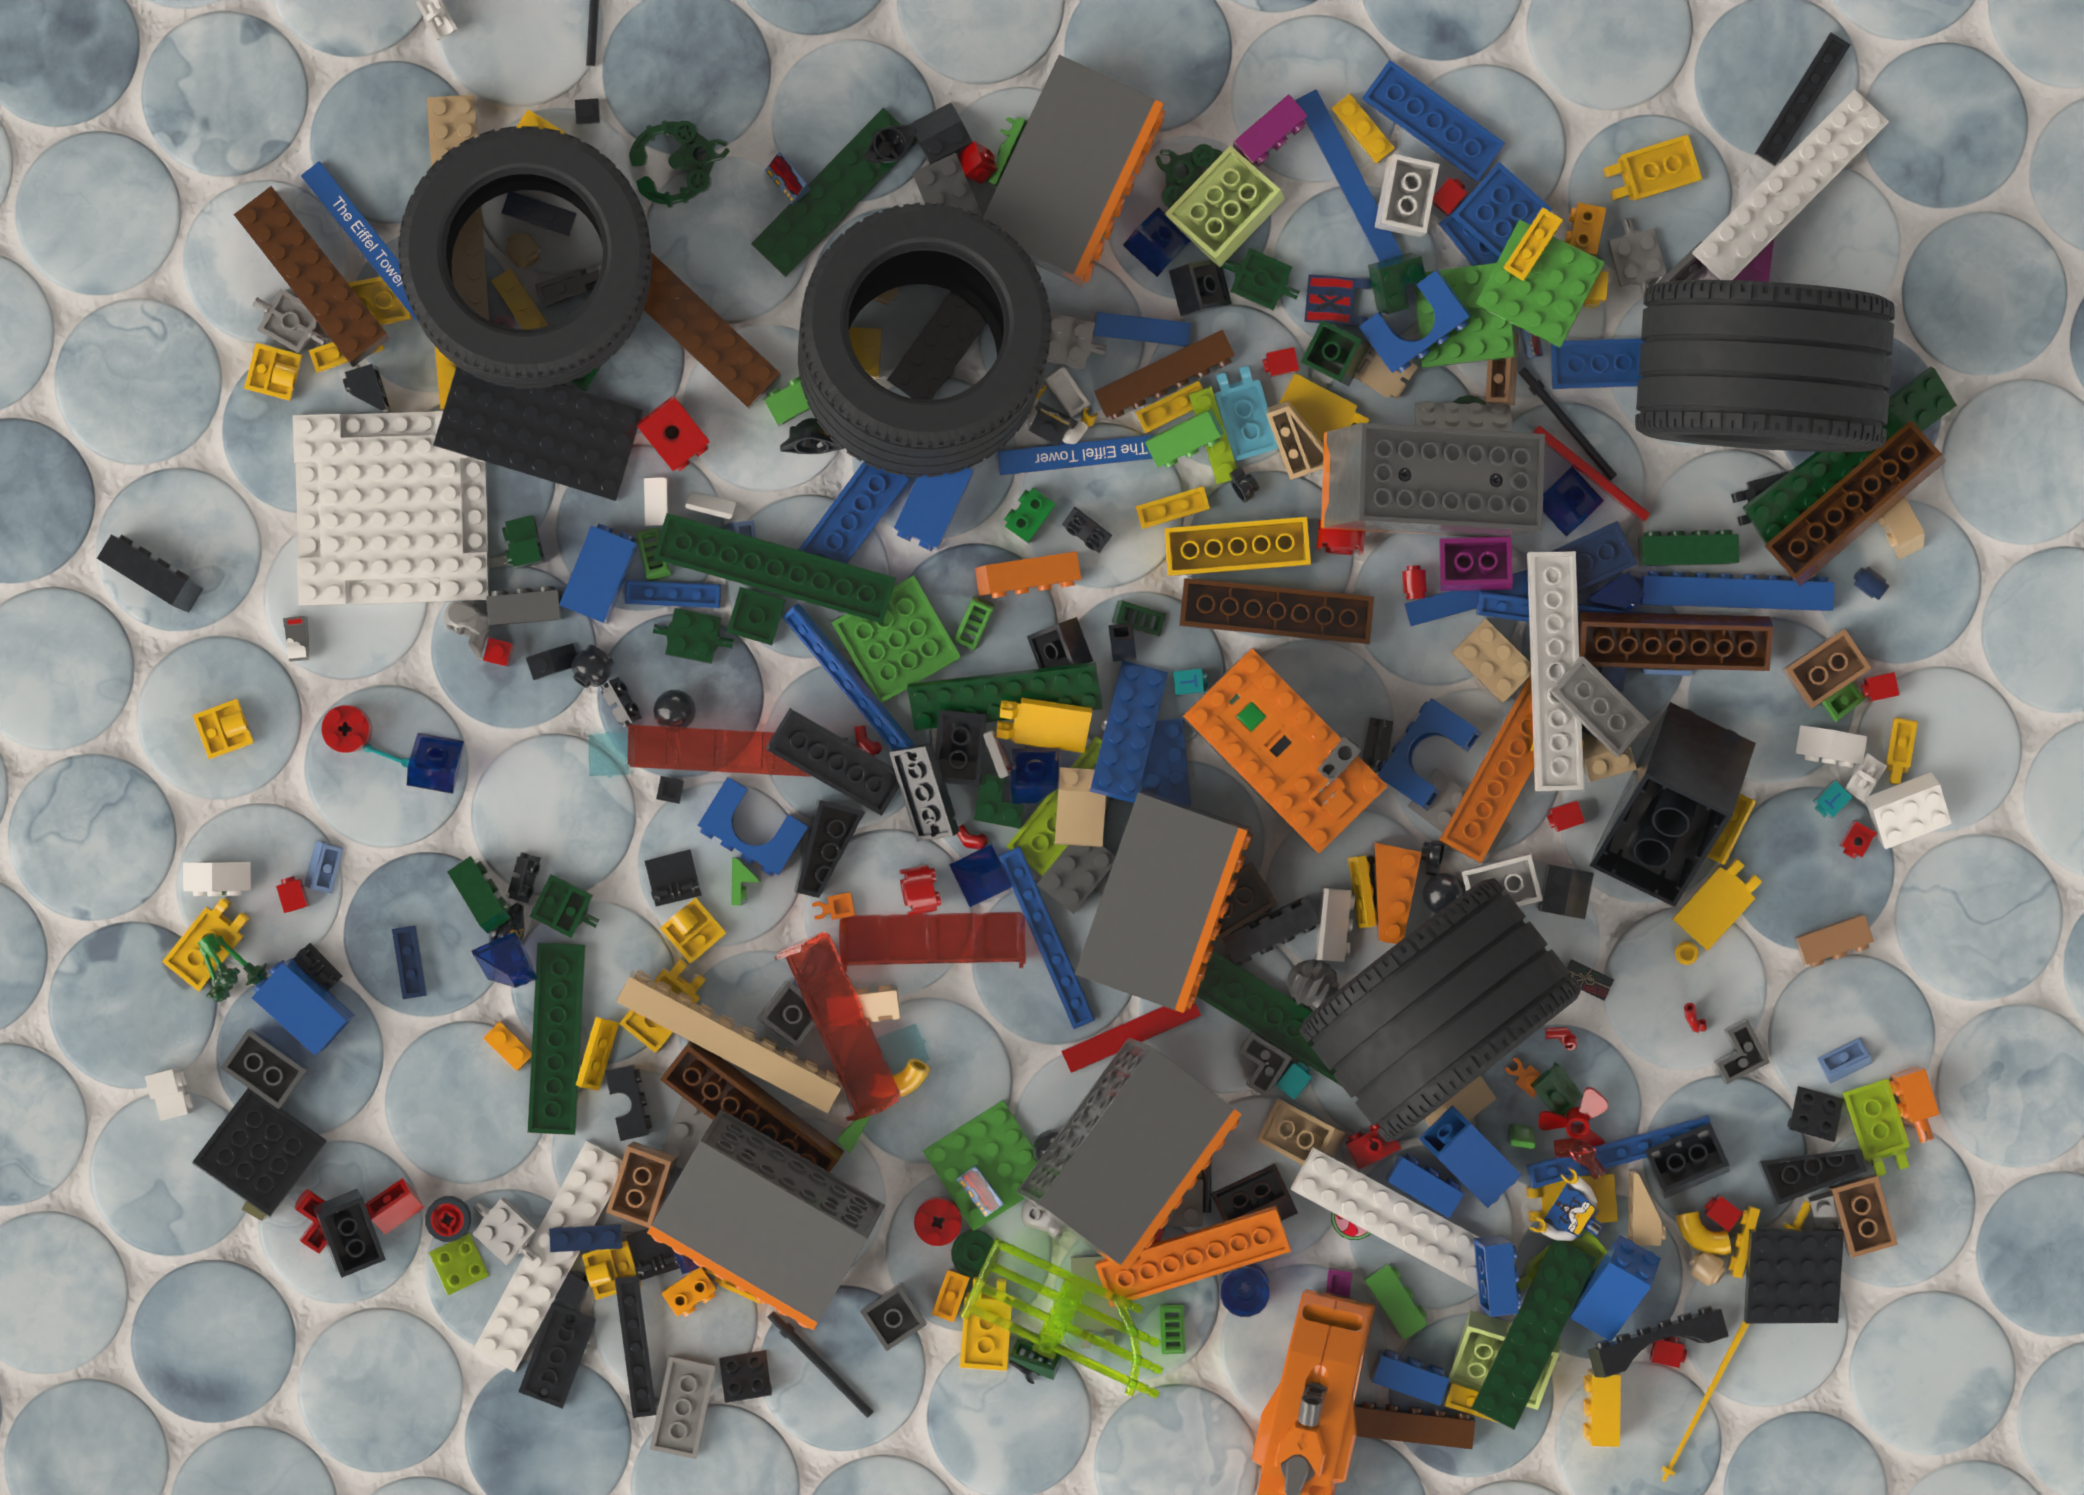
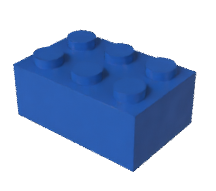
M1406 1153L1404 1157L1399 1154L1385 1179L1450 1219L1464 1195L1460 1190L1462 1186L1448 1177L1446 1181L1441 1179V1174L1428 1165L1426 1168L1419 1166L1420 1161L1412 1155Z
M1503 1235L1473 1238L1480 1309L1490 1317L1518 1314V1306H1521V1296L1516 1289V1283L1519 1282L1518 1269L1514 1266V1259H1517L1516 1246Z
M1385 1348L1384 1352L1378 1351L1370 1374L1372 1383L1439 1406L1441 1405L1449 1382V1377L1445 1373L1444 1368L1434 1364H1430L1429 1367L1423 1366L1421 1360L1410 1356L1407 1357V1360L1400 1358L1398 1352Z

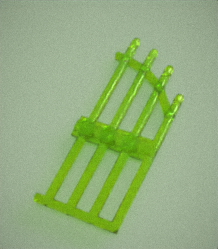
M996 1237L960 1313V1317L968 1320L972 1313L1034 1342L1032 1350L1045 1357L1054 1359L1056 1353L1116 1380L1127 1386L1125 1394L1133 1397L1135 1390L1148 1394L1152 1398H1158L1160 1394L1157 1389L1150 1388L1149 1385L1138 1381L1141 1367L1160 1375L1164 1369L1159 1364H1154L1141 1355L1140 1341L1148 1343L1153 1347H1158L1161 1342L1158 1338L1137 1329L1127 1310L1131 1309L1133 1312L1141 1314L1143 1306L1136 1302L1133 1303L1130 1299ZM1000 1251L1007 1252L1064 1279L1059 1292L995 1263ZM990 1272L999 1274L1054 1300L1049 1313L985 1284ZM1086 1290L1112 1301L1122 1321L1081 1303ZM982 1292L1044 1321L1039 1334L975 1305L980 1293ZM1076 1311L1129 1335L1131 1351L1071 1324ZM1066 1332L1132 1362L1130 1376L1061 1345Z

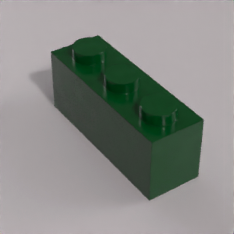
M470 856L447 871L479 926L488 934L511 918L507 911L510 907L502 896L498 897L496 892L499 889L491 878L488 880L485 874L488 870L481 861L476 862Z

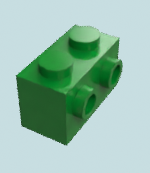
M1034 488L1030 492L1028 490L1023 492L1018 499L1021 503L1016 511L1011 509L1004 519L1007 522L1005 528L1026 543H1029L1056 506L1055 503Z

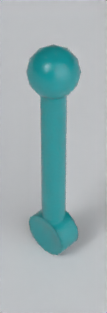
M369 743L363 747L365 752H373L401 763L403 767H409L411 764L410 759H402L378 750Z

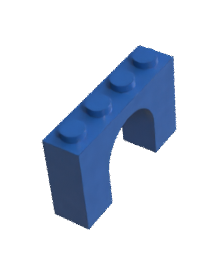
M1439 270L1434 271L1416 284L1431 304L1435 314L1433 329L1425 338L1420 340L1402 338L1394 331L1381 311L1359 326L1392 373L1396 370L1402 373L1411 366L1409 361L1417 356L1421 359L1431 351L1428 348L1435 342L1438 345L1442 344L1450 338L1448 333L1456 328L1459 331L1469 324L1467 319L1472 315Z
M1433 698L1421 706L1419 710L1420 715L1416 721H1412L1405 731L1407 734L1402 741L1399 740L1392 749L1393 754L1388 761L1384 760L1378 769V776L1382 781L1426 811H1428L1441 791L1415 772L1412 758L1417 745L1428 737L1441 736L1469 752L1482 734L1473 725Z
M727 777L697 825L702 828L700 833L710 839L715 836L722 840L720 845L731 852L734 848L742 853L740 857L751 864L754 861L762 865L761 870L773 877L774 873L780 875L809 826L788 814L776 835L769 842L763 845L745 843L737 836L734 830L733 816L749 789L732 778Z

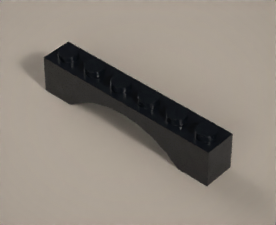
M1705 1306L1699 1308L1698 1313L1691 1315V1312L1680 1314L1677 1316L1678 1320L1672 1322L1670 1319L1657 1322V1327L1650 1328V1326L1636 1329L1637 1333L1633 1335L1629 1333L1615 1336L1616 1340L1609 1342V1340L1596 1342V1347L1588 1349L1594 1376L1606 1378L1626 1371L1633 1359L1643 1349L1662 1338L1679 1336L1696 1343H1711L1729 1337L1722 1309H1712V1306Z

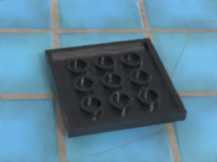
M247 1088L192 1161V1164L271 1218L327 1143V1140L282 1108H276Z
M1749 1229L1744 1322L1746 1324L1838 1323L1844 1231L1842 1229Z

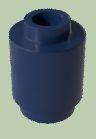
M1869 566L1866 569L1861 567L1853 577L1856 580L1854 585L1870 598L1874 597L1877 600L1885 594L1890 586L1886 583L1885 578Z

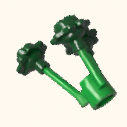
M213 932L198 942L200 946L199 951L204 957L212 978L210 981L213 987L206 996L212 998L215 1002H221L230 997L229 990L233 989V985L238 982L237 975L241 972L237 967L233 969L227 968L225 963L220 961L217 953L222 950L220 946L244 966L243 969L248 973L246 986L250 984L257 986L261 980L266 979L268 975L265 971L266 963L261 966H254L250 962L247 963L224 941L221 935L216 937ZM209 957H212L217 964L218 976H216Z

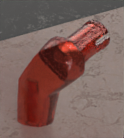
M1577 1138L1554 1140L1555 1157H1569L1577 1163L1585 1165L1593 1179H1599L1597 1173L1601 1177L1606 1173V1169L1596 1158V1149L1589 1143Z

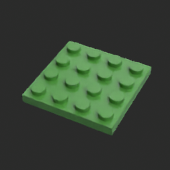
M1519 219L1475 305L1561 348L1605 262L1553 236L1525 281H1522L1504 270L1505 264L1531 226Z
M1496 263L1439 270L1472 316L1467 319L1469 324L1459 331L1456 328L1448 333L1450 338L1442 344L1438 345L1435 342L1428 347L1431 351L1421 358L1422 368L1516 357L1514 325L1475 305ZM1434 271L1425 272L1426 277ZM1418 281L1415 282L1420 340L1425 338L1433 329L1435 314L1431 304L1416 285L1421 282Z
M914 575L893 587L883 624L850 614H845L832 622L865 682L881 704L906 690L908 684L918 683L961 658Z
M1004 1100L923 1150L973 1231L1025 1199L1016 1191L1037 1163L1033 1156V1146ZM975 1165L1004 1202L1001 1207L984 1217L957 1181V1178Z

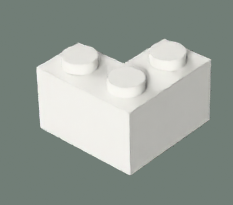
M1800 725L1796 754L1805 755L1804 760L1819 762V758H1822V763L1836 765V761H1839L1838 766L1852 768L1853 763L1863 765L1867 736Z
M185 862L183 863L184 891H193V896H222V891H227L228 896L241 895V891L251 890V863Z
M180 1067L145 1076L150 1099L155 1098L160 1121L191 1113V1108L194 1105L191 1094L186 1092L185 1085L188 1084L185 1071H181Z

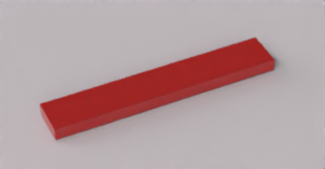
M1537 426L1532 432L1534 434H1545V445L1641 522L1646 521L1650 516L1647 510L1543 427Z
M1196 1003L1192 1004L1191 1009L1187 1008L1184 1013L1162 1006L1061 1052L1072 1073L1117 1053L1128 1038L1143 1042L1201 1016Z

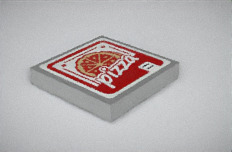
M993 729L986 732L983 736L999 778H1004L1014 773L1002 739L996 737L997 731Z

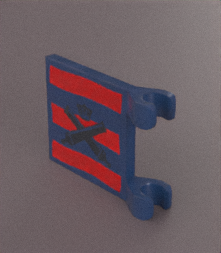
M1309 274L1304 322L1320 323L1323 320L1334 325L1359 327L1369 319L1363 316H1353L1355 288L1372 289L1371 279Z

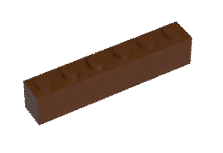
M1222 329L1094 391V395L1105 417L1111 416L1112 420L1125 415L1124 410L1131 406L1135 410L1147 404L1145 400L1152 396L1158 399L1168 394L1166 389L1173 386L1179 389L1189 384L1188 379L1195 375L1199 379L1210 374L1209 369L1216 365L1222 368L1231 364V358L1235 354Z
M1362 1401V1405L1354 1404L1357 1436L1463 1449L1473 1448L1476 1421L1470 1417L1471 1414L1457 1412L1456 1416L1447 1415V1411L1433 1409V1413L1423 1412V1408L1409 1407V1410H1402L1399 1405L1395 1404L1376 1407L1375 1402Z

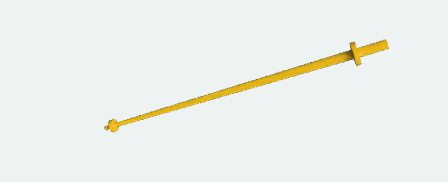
M1804 1201L1793 1224L1790 1225L1785 1222L1783 1227L1787 1229H1801L1811 1210L1810 1203ZM1744 1319L1669 1466H1663L1661 1469L1665 1472L1662 1478L1664 1482L1669 1475H1675L1676 1472L1672 1469L1750 1325L1746 1324Z

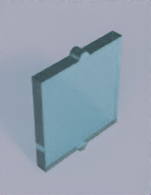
M606 732L605 734L588 735L590 776H607L611 778L612 775H629L628 733L610 734V732Z
M916 1023L877 1038L883 1052L882 1058L886 1060L891 1075L902 1071L910 1059H918L923 1062L930 1060L924 1046L925 1040L921 1038Z

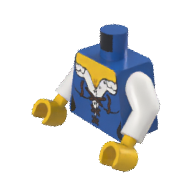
M1567 1167L1572 1172L1571 1177L1565 1178L1561 1174V1178L1567 1182L1566 1186L1544 1220L1537 1217L1533 1218L1539 1222L1538 1228L1535 1229L1530 1226L1529 1228L1531 1231L1541 1232L1543 1235L1556 1241H1572L1576 1237L1582 1238L1586 1231L1598 1237L1605 1225L1595 1219L1599 1212L1596 1208L1597 1199L1591 1186L1577 1176V1173L1571 1167Z

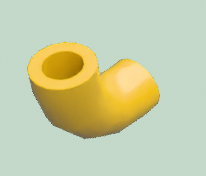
M910 1059L903 1071L898 1074L883 1075L875 1072L868 1086V1094L886 1099L906 1096L920 1087L927 1078L930 1067L921 1060Z
M1699 1211L1675 1215L1682 1237L1692 1248L1714 1255L1731 1253L1727 1231H1711L1706 1229L1700 1220Z

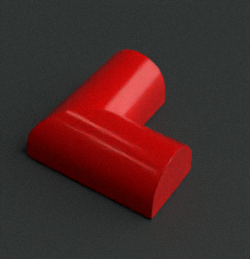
M306 1189L297 1199L295 1210L313 1222L299 1240L320 1254L327 1244L313 1206L326 1200L311 1190Z

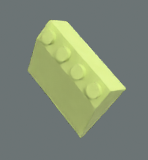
M1230 145L1174 203L1165 215L1207 257L1221 267L1285 200V197L1280 188Z
M1470 1310L1450 1369L1448 1383L1452 1382L1479 1391L1512 1323ZM1561 1338L1558 1339L1526 1407L1538 1410L1559 1356Z

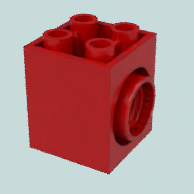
M674 395L636 424L672 471L677 469L680 472L690 464L688 459L696 454L699 457L709 449L707 446L710 443L709 439ZM670 425L678 428V433L674 437H669L665 434L666 428Z

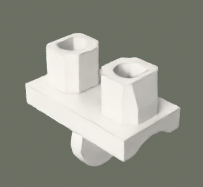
M420 0L416 2L437 41L458 30L442 0Z
M1866 753L1863 765H1858L1844 789L1865 802V797L1869 796L1887 765Z

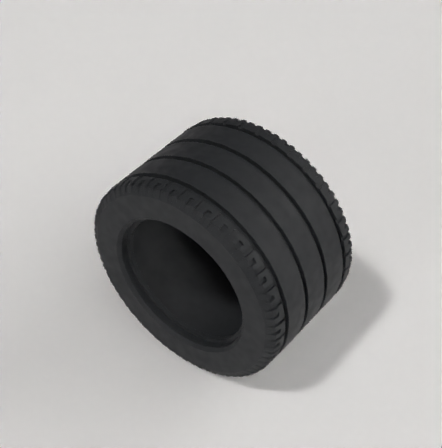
M512 126L500 128L498 131L493 129L479 134L476 138L473 136L459 144L460 146L456 148L454 146L441 156L442 158L429 168L425 177L422 176L414 189V194L410 196L405 209V215L402 217L398 241V262L401 281L416 319L426 336L439 352L457 367L481 380L492 382L495 385L515 387V389H540L571 382L573 379H579L589 374L595 368L598 369L612 355H615L625 344L624 342L629 339L636 324L640 321L648 299L652 274L651 243L647 220L640 200L628 179L620 169L615 167L616 165L609 158L599 153V150L590 144L580 141L581 139L567 133L562 134L558 130L539 129L536 126H521L522 128ZM522 190H535L554 194L573 204L592 223L603 247L600 275L586 301L563 320L535 329L508 328L483 318L465 303L457 292L452 277L453 249L459 232L469 217L483 204L493 198Z
M919 202L910 205L904 204L903 207H899V205L893 206V208L883 209L882 213L877 211L871 216L863 218L862 222L858 221L848 228L844 235L841 234L830 245V249H826L817 266H815L805 290L801 309L798 339L799 377L805 398L808 400L807 404L814 417L818 418V424L827 435H831L832 441L839 445L840 448L847 450V454L855 457L860 462L861 460L865 461V465L872 466L878 470L884 469L885 473H893L899 476L906 474V477L922 478V475H927V478L943 476L944 473L950 475L963 471L965 467L969 469L983 462V458L988 459L999 451L1001 446L1004 447L1014 437L1016 431L1020 430L1033 408L1039 392L1051 342L1052 318L1050 304L1047 302L1049 298L1043 282H1040L1042 278L1034 263H1031L1030 256L1026 254L1021 246L1018 247V242L1006 231L1002 232L1001 227L993 224L992 221L984 220L982 215H976L972 211L967 210L965 212L961 207L941 206L942 203H925V205H920ZM927 284L948 289L965 298L984 317L994 338L997 359L982 379L959 394L934 400H920L901 396L876 382L865 371L855 355L849 330L861 310L870 301L884 292L905 285Z
M1680 280L1658 283L1645 289L1643 304L1648 308L1643 309L1641 340L1646 343H1642L1640 346L1639 375L1643 376V378L1638 379L1636 410L1641 411V413L1635 415V427L1638 432L1647 437L1674 442L1766 450L1862 452L1872 451L1885 445L1887 430L1882 428V426L1887 425L1889 394L1884 391L1890 389L1892 359L1887 356L1892 355L1894 324L1889 322L1895 319V307L1892 301L1877 294L1852 289L1765 281Z
M1495 878L1482 880L1412 931L1314 1010L1304 1020L1300 1029L1307 1043L1313 1040L1315 1044L1312 1046V1049L1329 1070L1334 1068L1337 1071L1334 1077L1351 1098L1356 1096L1359 1099L1355 1103L1373 1126L1378 1123L1381 1128L1377 1132L1386 1142L1399 1139L1572 1004L1582 990L1575 977L1571 979L1567 977L1570 971L1552 949L1549 951L1545 949L1548 943L1530 921L1525 924L1523 919L1526 915L1509 894L1503 896L1501 892L1504 888Z

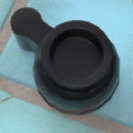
M1240 466L1229 473L1234 492L1242 502H1248L1254 497L1255 492L1259 490L1257 481L1251 474L1245 476Z
M1439 840L1425 841L1423 844L1421 860L1427 861L1425 873L1427 875L1434 876L1440 872L1445 844Z

